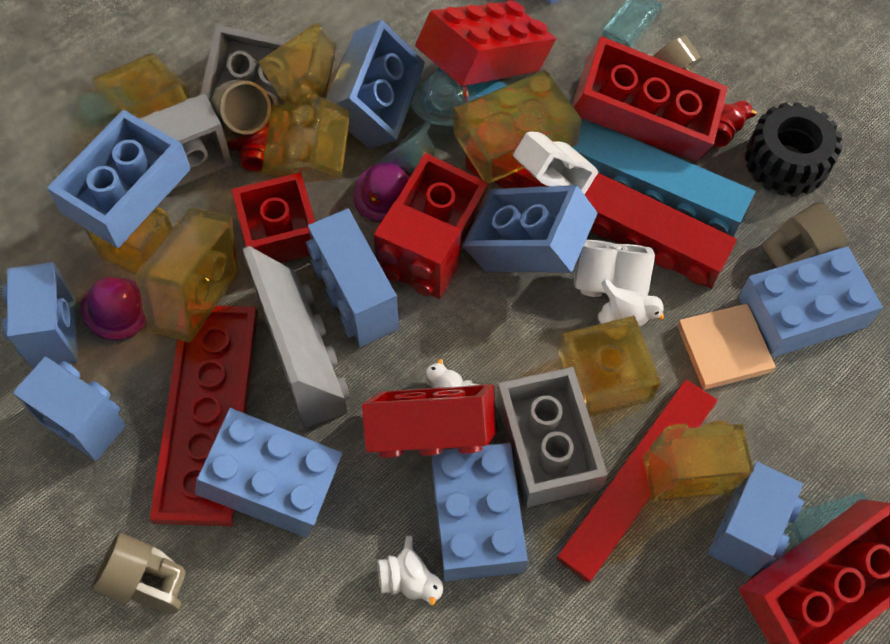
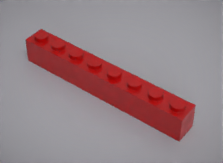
M486 120L466 148L465 168L477 177L486 178L499 184L503 189L547 187L513 156L523 137ZM600 173L596 175L584 194L598 212L591 227L594 234L599 237L609 238L619 244H632L652 248L655 253L654 261L659 266L665 269H672L686 276L693 283L705 285L711 289L738 240Z

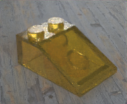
M152 53L92 78L115 117L124 109L140 119L153 112L161 111L191 98L186 84Z

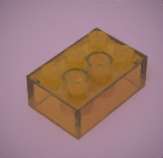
M546 69L455 107L453 134L483 181L489 184L525 168L514 158L513 154L527 132H539L547 136L552 142H564L573 147L578 143L582 119Z
M190 207L182 219L176 222L174 229L166 239L159 243L156 251L145 265L139 268L136 275V284L140 290L143 314L146 316L149 333L191 342L237 277L239 265L231 215Z

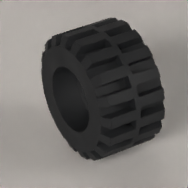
M794 102L793 106H790L788 103H782L778 108L774 106L769 108L766 114H762L759 118L745 153V160L748 161L747 169L749 172H754L753 179L757 183L762 181L764 183L763 188L769 191L771 188L775 189L777 194L783 196L786 192L790 193L792 197L799 196L801 191L807 195L812 193L814 188L819 189L838 160L843 146L840 143L842 140L841 132L836 131L838 126L834 121L827 119L829 115L823 111L821 113L815 111L816 107L814 106L803 107L802 103ZM783 145L794 147L803 154L792 152Z

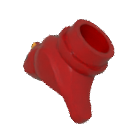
M741 100L734 104H724L714 147L727 146L734 138L735 133L742 130L745 122L757 115V112L752 109L750 103Z
M271 117L258 132L242 134L237 139H229L227 146L232 150L239 151L240 164L243 168L252 172H262L267 169L271 161V154L278 148L280 137L287 130V126L279 119Z

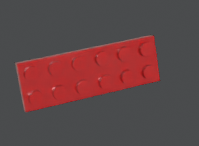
M182 305L150 512V521L153 524L233 526L235 510L196 495L195 488L198 476L229 409L232 408L246 414L258 318L256 307Z

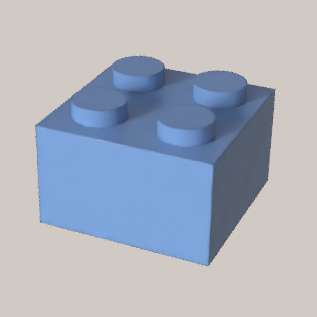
M50 262L7 269V284L2 286L3 300L7 306V317L2 320V330L5 339L10 340L14 344L18 355L23 356L33 369L45 356L58 365L62 360L67 363L78 362L76 297L55 263Z
M45 356L13 391V394L40 424L94 461H97L126 427V424L118 414L121 409L109 399L111 394L102 385L93 380L89 384L79 379L81 374L69 363L62 360L58 365Z
M756 461L736 487L707 555L750 577L762 567L766 569L771 565L774 557L777 559L781 557L786 548L789 536L783 533L789 521L795 522L803 507L804 500L798 497L804 484Z

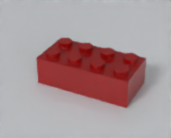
M509 0L502 3L490 2L483 5L430 10L415 47L460 86H466L540 71L557 38L547 31L548 27L543 22L532 19L527 15L522 5Z
M600 36L586 59L570 114L696 163L714 145L728 86Z
M859 500L738 588L769 644H842L890 607V502Z

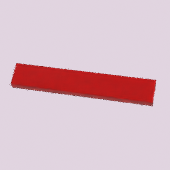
M686 379L564 546L556 560L590 584L718 400Z

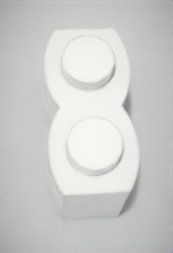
M527 132L513 154L514 158L547 186L577 185L585 194L598 174V170L570 145L559 141L552 142L547 136L539 132Z
M586 240L576 262L575 288L581 289L580 292L586 296L600 297L602 293H606L601 283L608 279L616 288L648 296L655 253L652 248L645 246Z

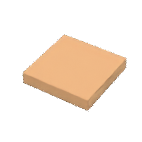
M748 303L681 319L677 324L703 390L769 374L776 368Z

